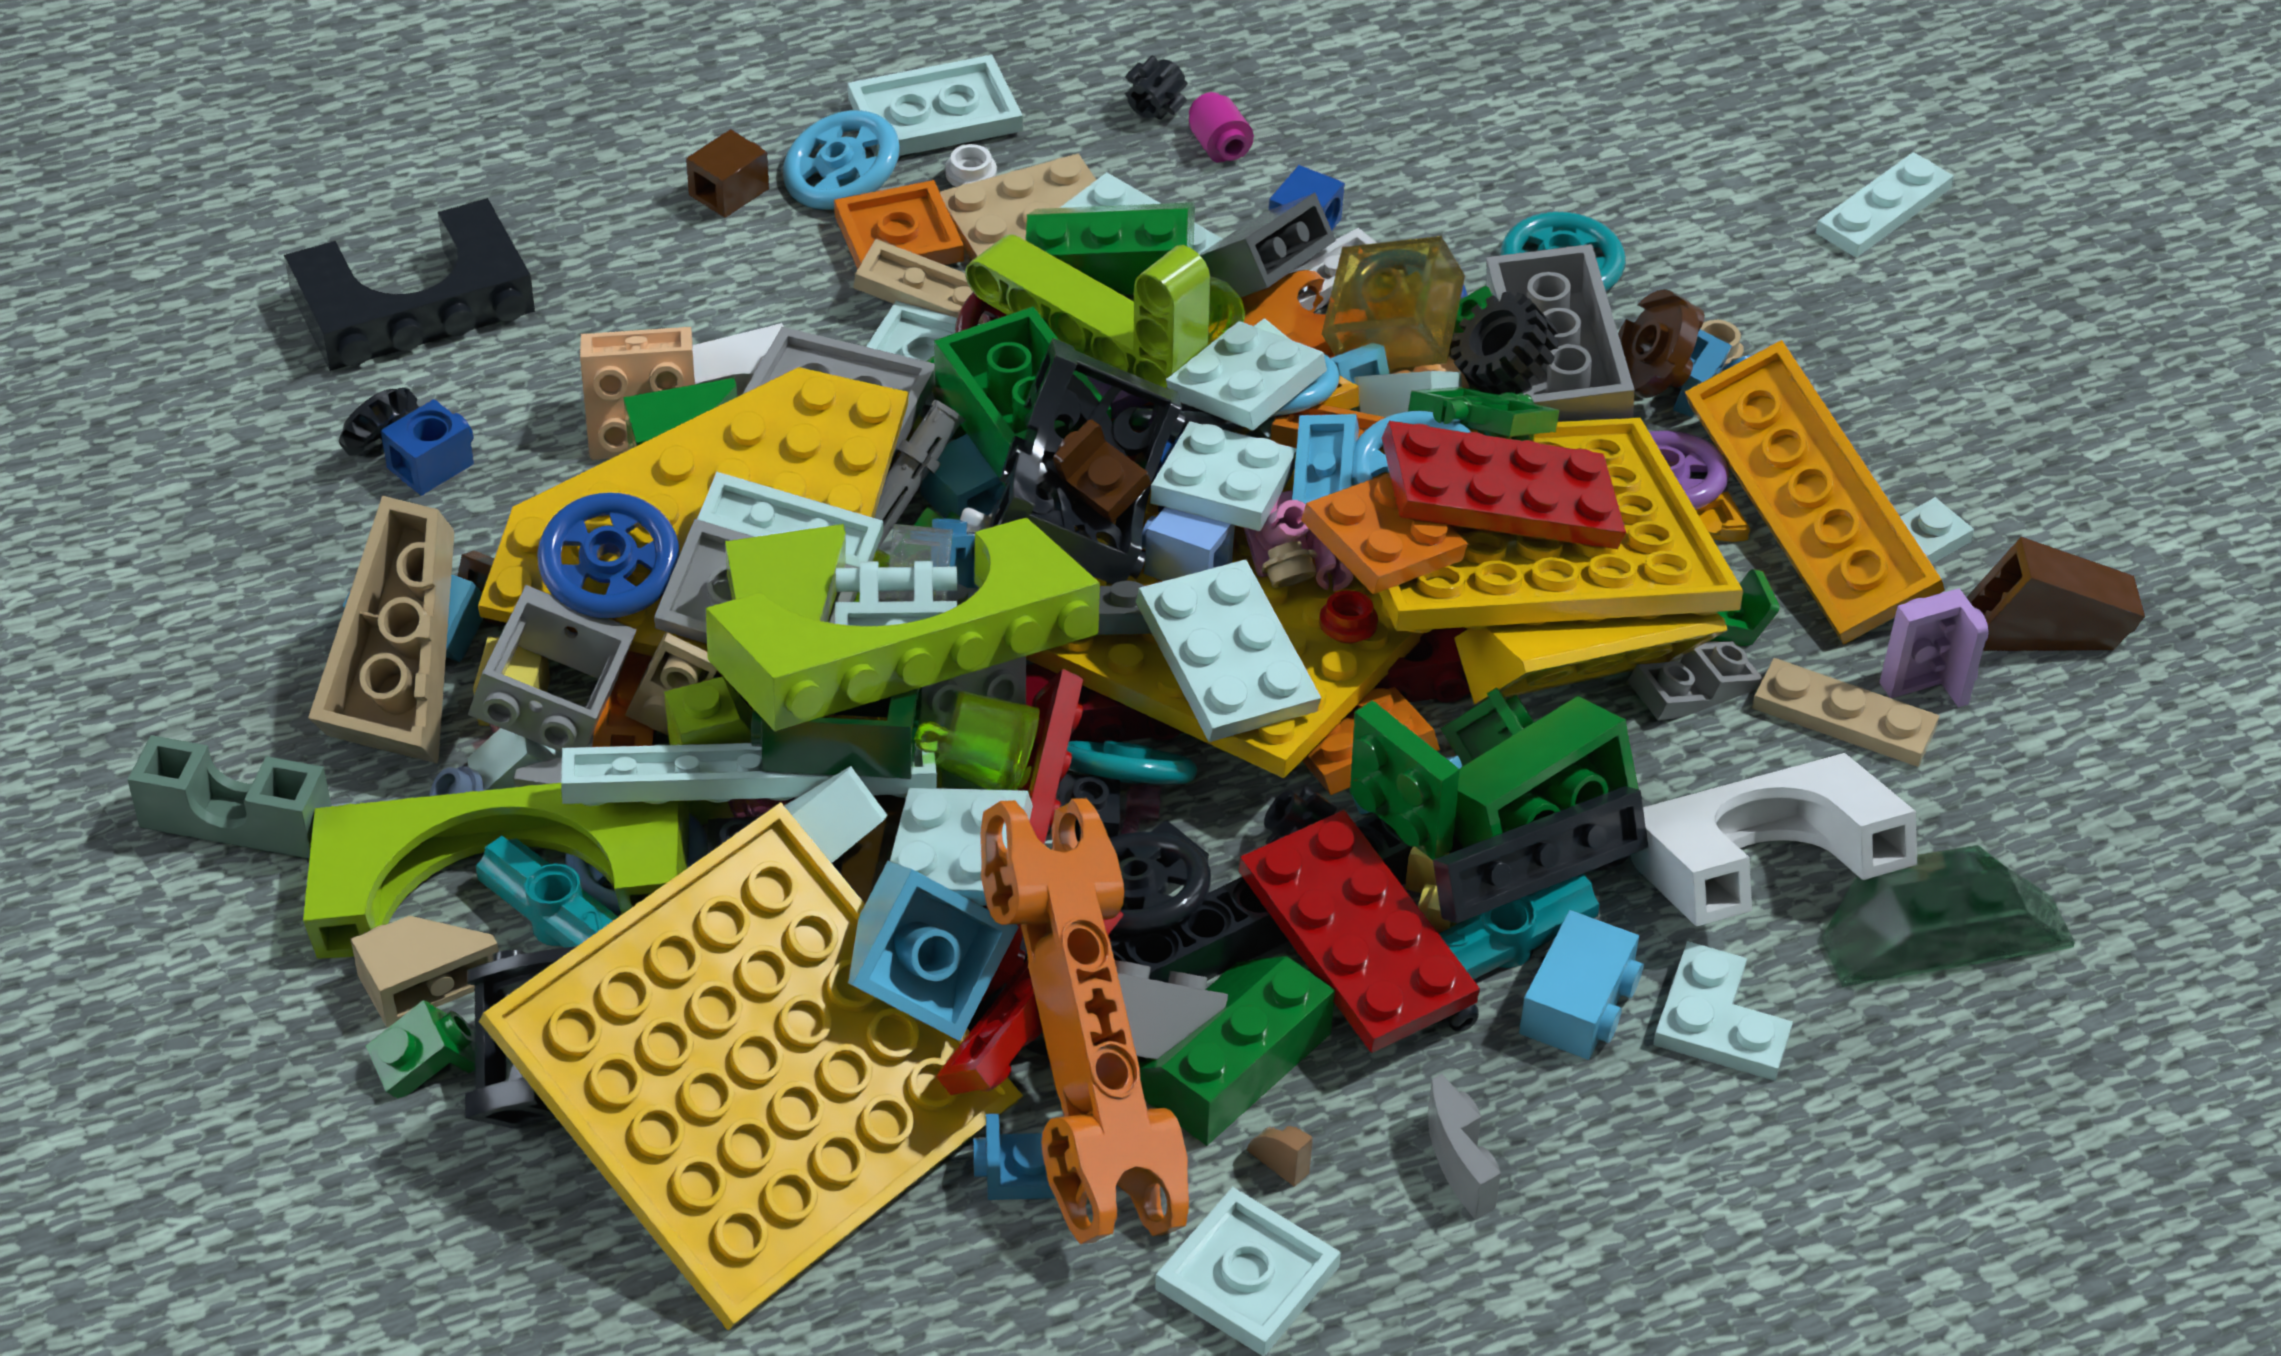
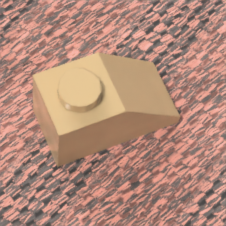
M407 916L387 925L377 926L367 933L351 939L358 977L386 1027L391 1026L422 1000L438 1007L475 992V986L467 984V970L489 963L491 955L499 952L498 943L492 934L414 916Z

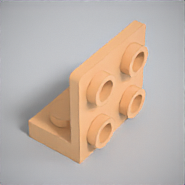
M691 327L581 334L580 362L590 458L592 460L611 459L629 450L623 397L695 385Z

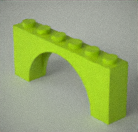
M1026 517L975 532L974 583L980 589L962 604L942 614L895 625H842L818 621L791 612L777 605L760 592L706 607L707 658L774 731L1097 635L1099 631L1100 582Z
M561 783L315 808L303 923L317 959L354 957L351 944L352 938L367 933L377 926L387 925L398 906L420 883L454 862L485 852L486 846L501 836L508 840L517 838L527 847L552 849L574 855L592 865L614 887L621 914H624L688 868L689 807L687 800L668 801L663 804H649L646 802H611L599 806H588L582 803L562 804Z

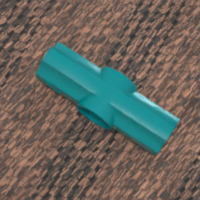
M503 836L499 837L486 846L482 859L476 865L478 880L529 919L534 936L538 941L546 945L563 946L564 948L578 946L618 918L617 915L581 888L579 874L575 869L565 864H549L517 838L508 840Z
M1580 874L1467 919L1439 933V935L1472 979H1475L1497 967L1514 968L1522 966L1530 959L1533 949L1555 939L1569 910L1596 918L1599 914V902L1595 897L1591 882L1584 874Z

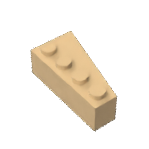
M382 496L308 717L327 736L438 763L454 545V529L438 509Z

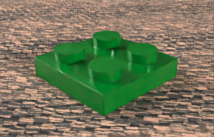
M1371 700L1354 713L1350 794L1353 795L1361 808L1367 812H1374L1390 825L1400 839L1408 846L1417 847L1431 860L1445 856L1453 848L1460 769Z

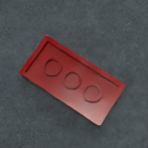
M1396 421L1388 422L1381 437L1401 518L1612 549L1619 548L1626 534L1603 453H1596L1586 449H1570L1539 444L1529 440L1519 441L1486 436L1477 432L1467 433L1434 428L1425 424H1409Z
M1345 810L1240 856L1239 873L1312 973L1335 989L1334 1003L1371 1053L1477 1003L1480 992L1479 986Z

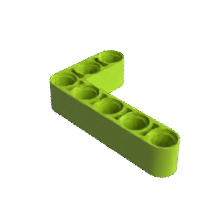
M1013 234L1002 237L972 260L965 269L966 280L971 290L987 304L1006 315L1034 306L1060 341L1074 346V350L1164 388L1167 387L1166 379L1208 346L1209 269L1203 258L1192 248L1185 245L1175 246L1136 278L1134 302Z

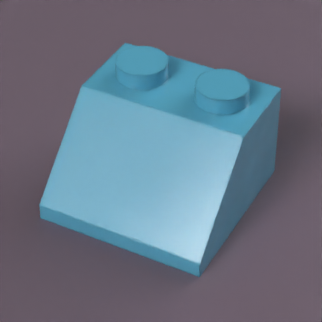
M887 861L858 917L848 983L961 1041L1019 926L1016 924L1001 925L995 922L988 909L911 868Z

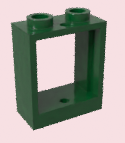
M922 687L831 714L886 717L887 721L817 718L774 731L753 710L751 745L762 747V772L836 775L851 766L860 777L911 779L922 715Z

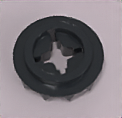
M406 387L387 389L370 397L357 407L345 421L343 431L339 437L340 446L349 456L368 455L375 448L382 449L381 430L418 409V399Z

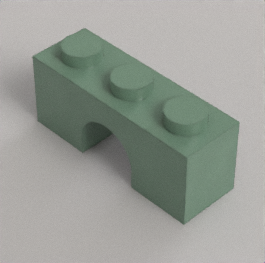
M150 735L127 779L140 828L307 859L310 858L315 808L332 806L323 766L266 756L253 783H242L227 777L216 768L212 762L208 745Z

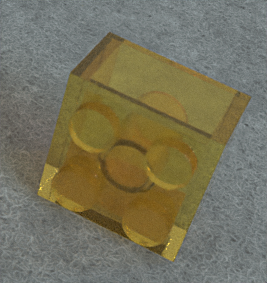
M1436 236L1342 247L1322 330V336L1335 356L1370 343H1376L1385 347L1389 369L1447 363L1465 274L1443 237Z

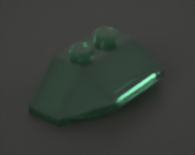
M1979 845L1917 855V865L1862 880L1859 876H1856L1822 936V942L1842 987L2074 948L2075 944L2053 897Z

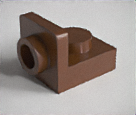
M1092 419L1088 420L1078 431L1068 434L1062 440L1057 452L1053 456L1057 473L1066 489L1111 523L1151 484L1148 472L1106 442L1101 426Z

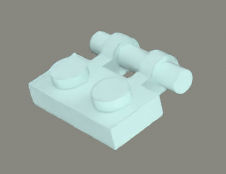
M876 561L860 562V568H836V592H860V602H835V624L852 626L895 625L930 618L957 607V601H933V591H957V567H933V561H914V567H879V562ZM914 591V601L879 602V592Z

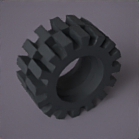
M1510 291L1502 292L1500 301L1493 295L1486 298L1487 307L1484 309L1477 304L1470 310L1475 316L1471 321L1466 318L1462 319L1459 326L1464 332L1454 333L1452 342L1457 347L1451 349V356L1455 360L1454 364L1480 392L1500 395L1501 392L1515 394L1516 386H1519L1523 392L1532 387L1528 380L1533 375L1539 380L1542 378L1545 371L1541 366L1543 363L1552 364L1555 356L1549 350L1558 349L1559 343L1555 337L1558 334L1555 326L1530 298L1528 299L1519 292L1515 296ZM1508 340H1510L1509 343H1508L1504 348H1502L1501 350H1499L1500 347H1501L1505 342H1507Z

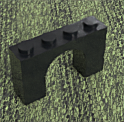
M488 198L438 212L443 251L453 270L440 283L422 291L407 294H390L366 287L354 277L336 240L284 255L290 292L329 371L347 366H358L367 360L398 351H410L422 344L450 336H461L474 329L502 321H513L522 315L535 312L531 274Z

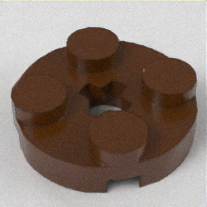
M1658 290L1647 295L1637 305L1645 310L1638 316L1635 323L1626 319L1618 332L1634 386V395L1641 398L1654 397L1665 391L1670 385L1675 388L1681 387L1688 380L1693 369L1690 357L1697 341L1698 332L1704 323V311L1693 305L1686 298L1670 290Z

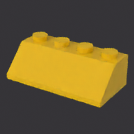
M1686 613L1661 615L1655 619H1641L1638 617L1605 618L1596 623L1573 620L1547 622L1539 626L1526 624L1492 625L1482 630L1467 629L1454 639L1474 704H1479L1489 699L1487 693L1496 687L1507 698L1515 694L1521 695L1632 671L1637 664L1675 661L1727 631V626L1724 618L1718 613L1709 616Z

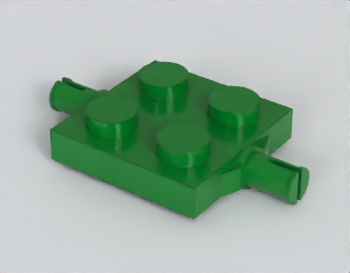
M1462 387L1411 390L1408 412H1433V417L1438 423L1444 422V424L1459 422L1466 428L1478 430V433L1486 436L1519 441H1534L1535 434L1556 432L1560 410L1534 404L1532 397L1528 394L1523 395L1524 393L1514 394L1507 392L1495 395Z

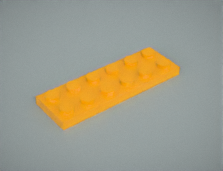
M1782 340L1685 391L1692 410L1726 459L1733 474L1843 645L1895 618L1898 605L1905 604L1916 598H1926L1945 591L1941 577Z

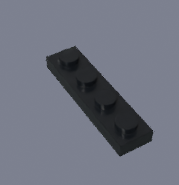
M1624 786L1434 859L1433 865L1441 918L1456 924L1648 848L1641 790Z

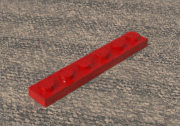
M1062 669L1033 698L1011 790L1028 791L1033 805L1029 822L1037 839L1045 844L1047 832L1054 821L1055 809L1061 806L1060 801L1055 798L1058 785L1066 775L1072 759V753L1067 751L1068 742L1083 713V706L1078 704L1083 678L1065 669ZM1016 924L1019 927L982 1001H985L1004 983L1008 984L1022 967L1025 960V951L1020 949L1023 937L1021 924Z

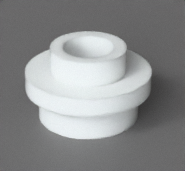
M967 144L953 150L950 159L945 165V174L947 180L953 186L958 187L996 176L997 166L986 148L980 145Z

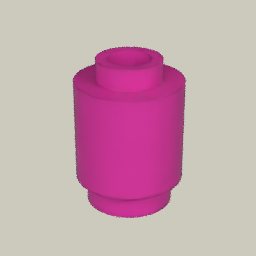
M1210 92L1199 96L1190 106V130L1210 159L1216 163L1234 161L1247 154L1253 144L1254 133L1230 98Z

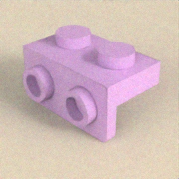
M1960 588L1926 598H1916L1905 604L1898 605L1879 682L1888 696L1895 698L1942 684L1958 707L1969 705L1974 682L1978 676V667L1984 644L1988 638V625L1982 612L1971 605Z

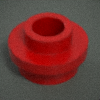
M1350 590L1339 591L1332 594L1321 608L1319 626L1326 635L1334 640L1345 644H1353L1370 638L1376 632L1378 614L1374 609L1372 600L1365 594Z

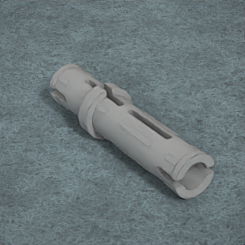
M934 400L932 402V407L909 442L902 440L897 448L901 454L887 474L874 517L883 521V534L876 552L899 517L903 514L928 473H936L941 465L937 459L960 424H963L965 421L961 415L939 401Z

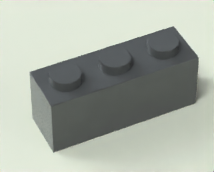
M1316 193L1260 214L1199 254L1209 269L1210 296L1215 307L1268 288L1336 241Z

